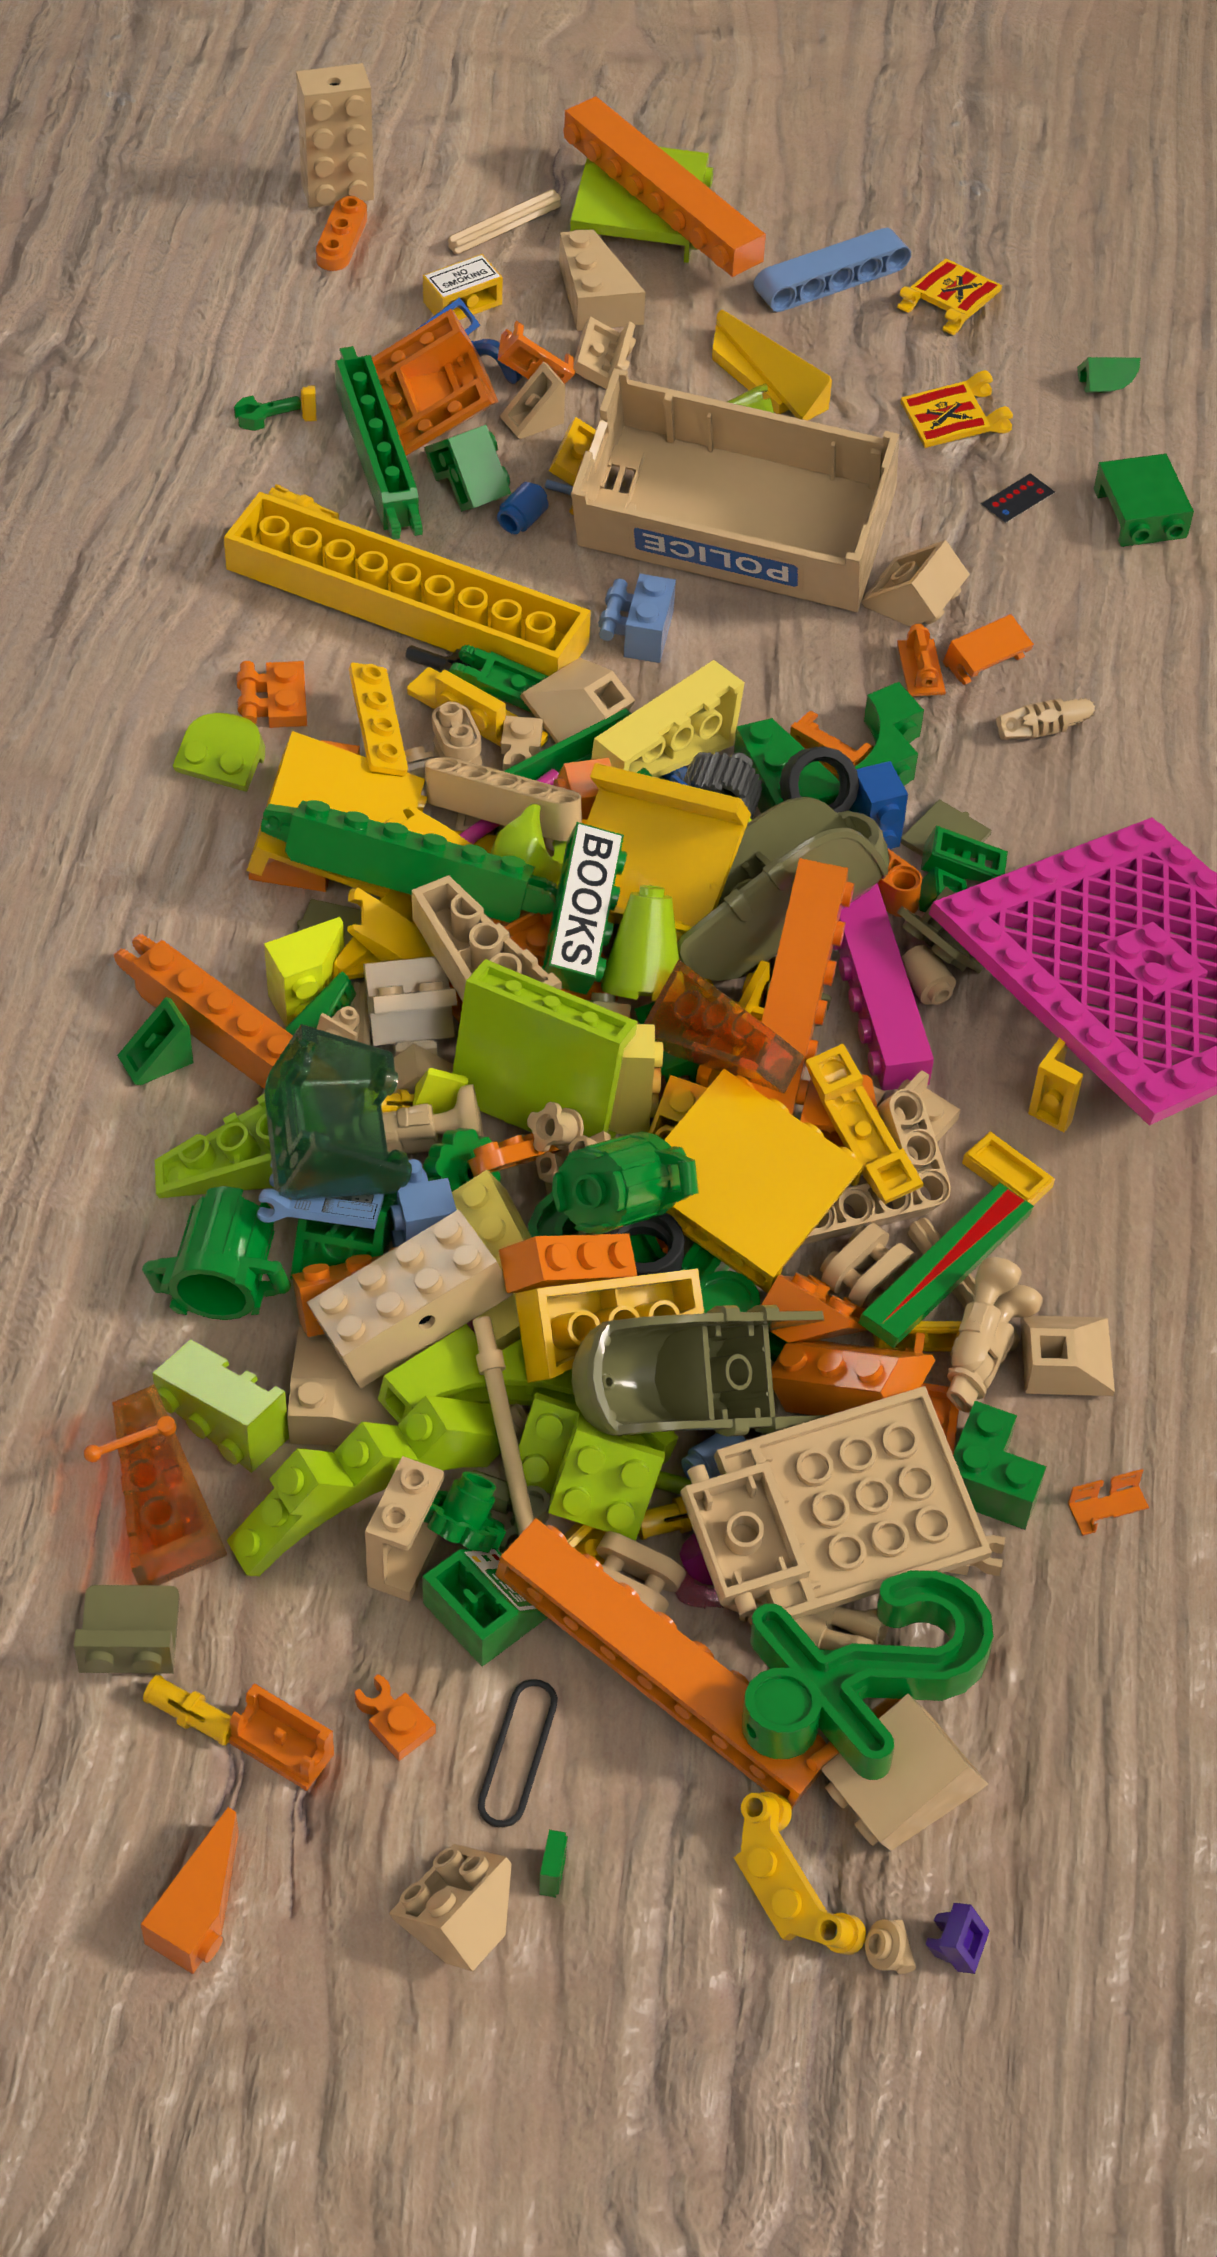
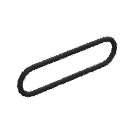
M538 1679L523 1681L512 1693L478 1799L480 1816L486 1823L494 1827L505 1828L514 1825L521 1819L525 1811L558 1702L555 1689L545 1681ZM538 1686L549 1693L551 1703L520 1804L515 1815L511 1818L496 1820L486 1812L485 1800L518 1697L524 1689Z

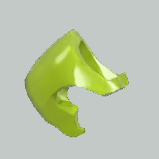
M531 804L524 810L521 816L510 822L498 833L491 848V854L501 857H519L526 864L535 866L533 875L546 878L549 881L553 880L558 885L567 841L554 840L552 842L554 855L550 857L545 848L540 825L541 806Z

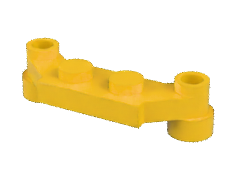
M769 1791L748 1794L741 1803V1813L744 1817L741 1852L733 1858L783 1940L791 1941L796 1936L826 1945L831 1951L844 1955L858 1952L866 1940V1929L863 1922L854 1915L846 1913L831 1914L827 1912L779 1833L787 1827L791 1820L792 1809L789 1801L784 1796Z

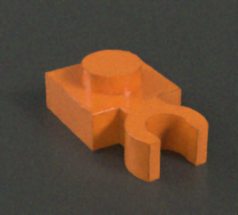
M377 1674L374 1677V1687L380 1692V1695L375 1698H369L360 1689H357L355 1691V1703L363 1713L374 1715L369 1719V1729L400 1761L436 1734V1724L406 1692L394 1700L391 1696L389 1682L386 1678Z

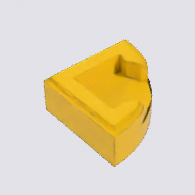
M308 385V387L301 389L302 418L305 422L317 421L315 385Z

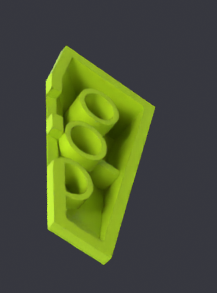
M306 1079L264 1093L256 1098L259 1104L239 1116L235 1112L223 1118L225 1124L206 1136L196 1134L155 1159L156 1195L159 1199L206 1194L209 1188L221 1186L235 1187L243 1190L274 1188L269 1182L271 1174H286L280 1168H271V1161L277 1155L287 1156L302 1167L315 1168L318 1143L322 1139L330 1141L310 1081Z

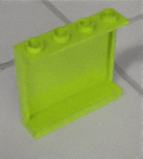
M659 147L707 187L711 188L714 168L708 167L709 153ZM588 158L586 159L571 217L570 231L594 230L599 235L685 246L684 263H689L691 250L698 249L679 232L673 230L668 223L653 213L640 200L632 196L617 181L610 178L594 162Z
M485 959L466 980L452 1073L469 1078L468 1085H474L477 1106L480 1107V1111L501 1119L506 1123L532 1133V1129L527 1125L529 1115L532 1112L538 1113L542 1111L548 1102H555L561 1106V1109H574L580 1114L584 1125L583 1135L591 1137L604 1131L610 1134L611 1139L616 1138V1132L609 1130L623 1052L624 1048L636 1034L638 1021Z

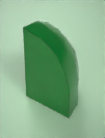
M1088 357L1077 367L1079 382H1086L1087 385L1084 391L1090 393H1106L1123 389L1133 382L1139 372L1141 358Z

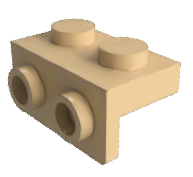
M590 317L584 325L575 355L573 368L575 373L607 389L614 368L624 371L628 370L630 361L626 360V358L631 353L636 339L632 337L635 324L628 321L620 333Z

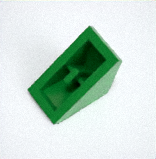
M164 998L117 1055L136 1085L141 1086L194 1063L190 1027L171 998Z

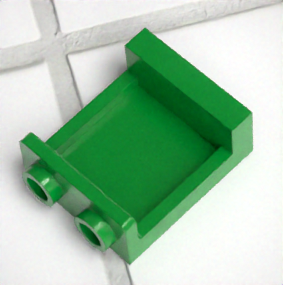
M1167 453L1099 462L1093 489L1098 499L1108 497L1121 526L1118 538L1121 547L1188 537L1194 510Z

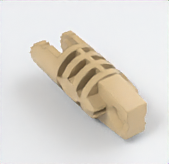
M1086 698L1064 702L1062 699H1053L1024 705L1019 709L996 718L1001 740L1032 739L1066 732L1069 726L1083 723V721L1090 719V716L1094 715L1093 712L1096 711L1093 705L1094 702Z

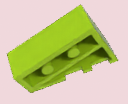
M190 1339L152 1373L155 1389L154 1398L166 1412L171 1414L175 1412L182 1417L189 1429L201 1439L207 1437L216 1444L220 1453L228 1462L233 1465L239 1463L252 1473L289 1439L285 1391L277 1386L267 1391L254 1384L258 1381L255 1374L248 1370L241 1376L226 1368L230 1365L228 1359Z

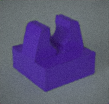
M953 1903L951 1912L938 1913L934 1918L935 1924L943 1932L940 1939L927 1938L926 1946L935 1957L951 1963L957 1972L975 1974L990 1930L971 1904Z

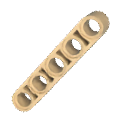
M436 757L425 762L427 802L431 805L507 826L510 822L521 816L529 805L537 804L541 806L540 825L543 837L558 841H567L576 823H582L581 795L578 792L451 757Z

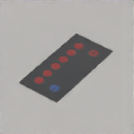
M1030 473L980 504L1006 523L1051 496L1055 491Z

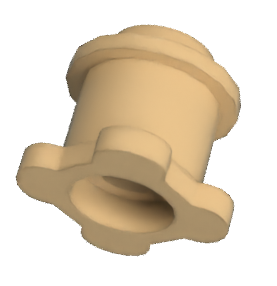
M548 1102L545 1108L538 1113L532 1112L527 1120V1125L532 1129L535 1138L534 1148L540 1152H547L551 1145L568 1151L571 1141L582 1136L584 1131L583 1120L580 1114L574 1109H561V1106L555 1102Z

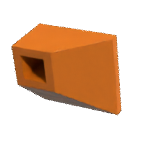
M795 1273L794 1277L778 1275L761 1304L776 1305L779 1311H823L824 1321L770 1331L788 1343L818 1341L868 1331L858 1323L861 1314L866 1309L855 1305L847 1297L840 1299L834 1295H829L828 1291L831 1288L829 1285L808 1274L805 1277L799 1273Z

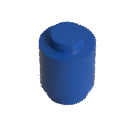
M523 482L499 507L497 520L501 527L514 535L520 531L525 532L549 507L545 490L538 484Z

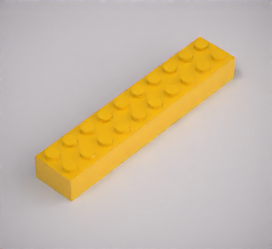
M260 491L224 536L227 570L453 653L456 649H461L462 646L470 645L488 653L492 651L550 676L578 659L589 644L591 610Z

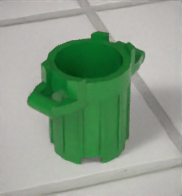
M643 1131L619 1136L570 1152L562 1166L559 1167L558 1172L554 1174L552 1194L558 1212H563L577 1225L573 1227L574 1229L595 1234H602L663 1215L676 1202L683 1201L699 1193L695 1159L687 1157L682 1147H671L656 1134Z
M227 1186L209 1188L205 1197H200L195 1205L191 1207L177 1257L150 1260L143 1265L142 1271L155 1293L171 1295L172 1299L169 1307L177 1314L187 1315V1312L190 1311L206 1318L218 1320L240 1319L249 1313L251 1315H259L264 1297L285 1294L291 1289V1283L279 1261L267 1260L275 1233L274 1222L260 1221L257 1216L258 1210L261 1207L272 1209L267 1202H261L260 1205L244 1199L242 1197L243 1189ZM263 1274H267L270 1281H261Z

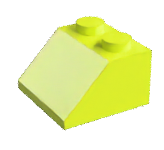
M340 917L264 943L268 996L286 1027L332 981L333 963L344 949L343 921Z

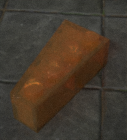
M679 959L644 1024L655 1025V1042H663V1050L666 1053L720 1072L726 1069L735 1076L741 1075L752 1083L784 1094L804 1058L800 1052Z
M155 1384L112 1402L116 1440L155 1426L161 1417L168 1416ZM175 1432L170 1436H163L159 1433L118 1449L122 1476H120L126 1508V1529L131 1552L129 1554L130 1565L138 1585H161L227 1556L219 1532Z

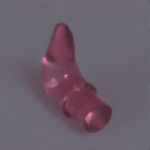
M686 1571L684 1580L678 1591L675 1592L680 1602L691 1607L703 1609L706 1607L724 1608L720 1604L715 1589L696 1585L695 1579Z

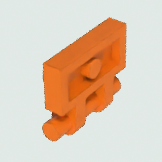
M243 661L240 664V671L237 674L236 681L237 688L241 691L237 707L238 713L242 717L251 720L254 724L257 723V717H269V728L307 726L304 661L266 662V673L258 674L255 671V665L251 661ZM267 692L268 698H259L256 696V693Z

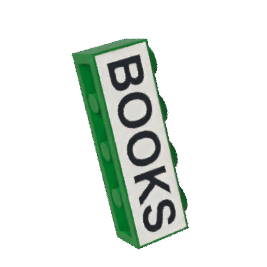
M579 822L576 823L567 840L542 969L548 974L552 972L562 982V989L587 995L594 981L600 983L604 975L607 960L601 957L603 946H608L612 935L613 923L608 921L609 910H615L619 899L620 887L614 886L616 875H621L623 872L627 852L621 851L624 835Z

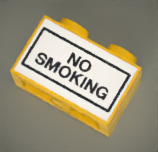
M483 254L423 275V303L434 316L459 297L473 315L502 305L503 277ZM460 308L453 310L458 320L467 317Z

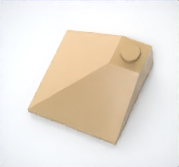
M302 1327L298 1329L290 1382L288 1406L290 1444L341 1445L362 1421L397 1426L399 1423L378 1401L384 1375L360 1389L326 1335L321 1334L307 1337Z

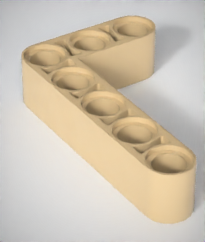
M911 1089L896 1091L878 1106V1112L899 1150L904 1148L923 1181V1186L928 1189L931 1200L926 1199L919 1188L893 1200V1209H891L880 1200L868 1183L846 1188L818 1223L817 1228H814L801 1245L850 1234L858 1227H867L872 1223L883 1226L928 1214L949 1198L951 1192L950 1181L925 1103L916 1091ZM894 1105L903 1110L905 1120L896 1114ZM907 1145L916 1150L918 1160L910 1156L907 1151ZM844 1203L849 1204L854 1209L855 1219L846 1214Z

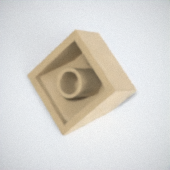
M943 540L894 558L862 598L861 603L864 607L909 627L923 622L931 624L943 616L945 613L943 608L949 601L960 594L962 590L960 586L970 574L949 543Z

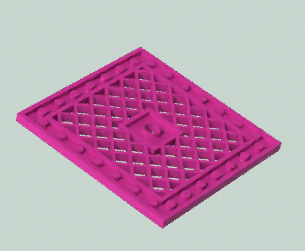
M1153 817L933 902L929 915L1058 1039L1060 1037L1065 1042V1045L1149 1126L1217 1095V873L1207 867L1188 847L1178 841ZM1115 900L1122 901V902H1126V903H1130V904H1132V905L1125 904V903H1121V902H1117V901H1115ZM1061 904L1068 905V906H1072V907H1076V908H1078V909H1074V908H1070V907H1067V906H1063V905H1061ZM1142 907L1149 908V909H1153V910H1157L1158 912L1152 911V910H1148V909H1144V908H1142ZM1088 911L1095 912V913H1099V914H1103V915H1105V916L1098 915V914H1094V913H1090V912H1088ZM1033 915L1048 918L1050 920L1034 917ZM1115 918L1122 919V920H1126V921H1130V922H1132V923L1125 922V921H1121V920H1117V919H1115ZM1061 922H1064V923H1067V924H1071V925H1075V926H1077V927H1073V926H1069V925H1066V924H1062ZM1005 926L1022 930V932H1021V931H1017V930H1013V929H1009V928H1005ZM1088 929L1103 932L1105 934L1089 931ZM1170 932L1177 933V934H1181V935H1185V937H1184V936H1180V935H1176V934H1172V933H1170ZM1035 933V934L1047 936V937H1050V939L1044 938V937H1040V936H1036V935H1032V934ZM1197 939L1204 940V941H1208V942H1212V944H1211V943H1207V942H1203V941H1199V940H1197ZM1060 940L1077 944V946L1072 945V944H1068V943H1064V942H1060ZM1032 951L1048 955L1049 957L1033 954ZM1197 957L1212 960L1213 962L1198 959ZM1060 959L1076 962L1077 964L1061 961ZM1087 965H1088V966L1095 967V968L1103 969L1104 971H1100V970L1088 968ZM1059 977L1077 981V983L1061 980ZM1087 984L1092 985V986H1096V987H1100V988H1104V990H1100V989H1096V988H1093V987H1089V986H1087ZM1115 991L1132 995V997L1116 994ZM1198 994L1213 997L1214 999L1198 996ZM1087 1003L1104 1007V1009L1088 1006ZM1171 1006L1187 1009V1011L1171 1008ZM1115 1010H1116V1011H1120V1012H1124V1013H1128V1014H1132V1017H1131V1016H1127V1015H1123V1014H1119V1013H1115ZM1199 1013L1206 1014V1015H1210V1016H1214L1215 1019H1214V1018H1210V1017H1206V1016H1203V1015H1199ZM1143 1017H1144V1018L1151 1019V1020L1159 1021L1160 1024H1159V1023H1155V1022H1151V1021H1147V1020H1143ZM1171 1025L1187 1028V1031L1171 1027ZM1115 1030L1131 1033L1132 1036L1115 1032ZM1199 1032H1203V1033H1207V1034H1210V1035H1214L1215 1038H1214V1037H1210V1036H1206V1035L1199 1034ZM1143 1037L1158 1040L1160 1043L1145 1040ZM1171 1044L1186 1047L1188 1050L1173 1047ZM1143 1056L1160 1060V1063L1143 1059Z

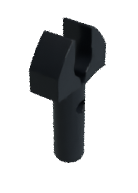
M411 645L405 653L406 659L439 670L440 672L444 669L449 671L453 663H461L472 667L460 660V657H458L460 649H456L451 656L444 657Z

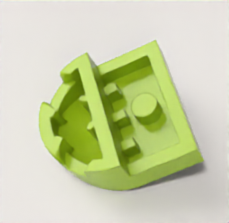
M228 713L205 714L195 719L187 728L173 768L181 774L247 792L258 762L264 763L265 744L258 727L251 720Z

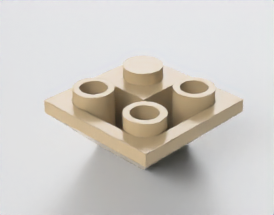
M582 658L576 659L520 695L535 717L543 719L544 729L556 744L625 708L630 710L635 702V699L612 670Z
M1033 1315L1020 1319L1026 1394L1114 1396L1115 1389L1108 1318Z
M453 1844L451 1847L440 1852L434 1859L431 1869L418 1882L410 1885L402 1893L400 1902L389 1914L396 1923L446 1964L474 1971L506 1935L512 1864L505 1856Z

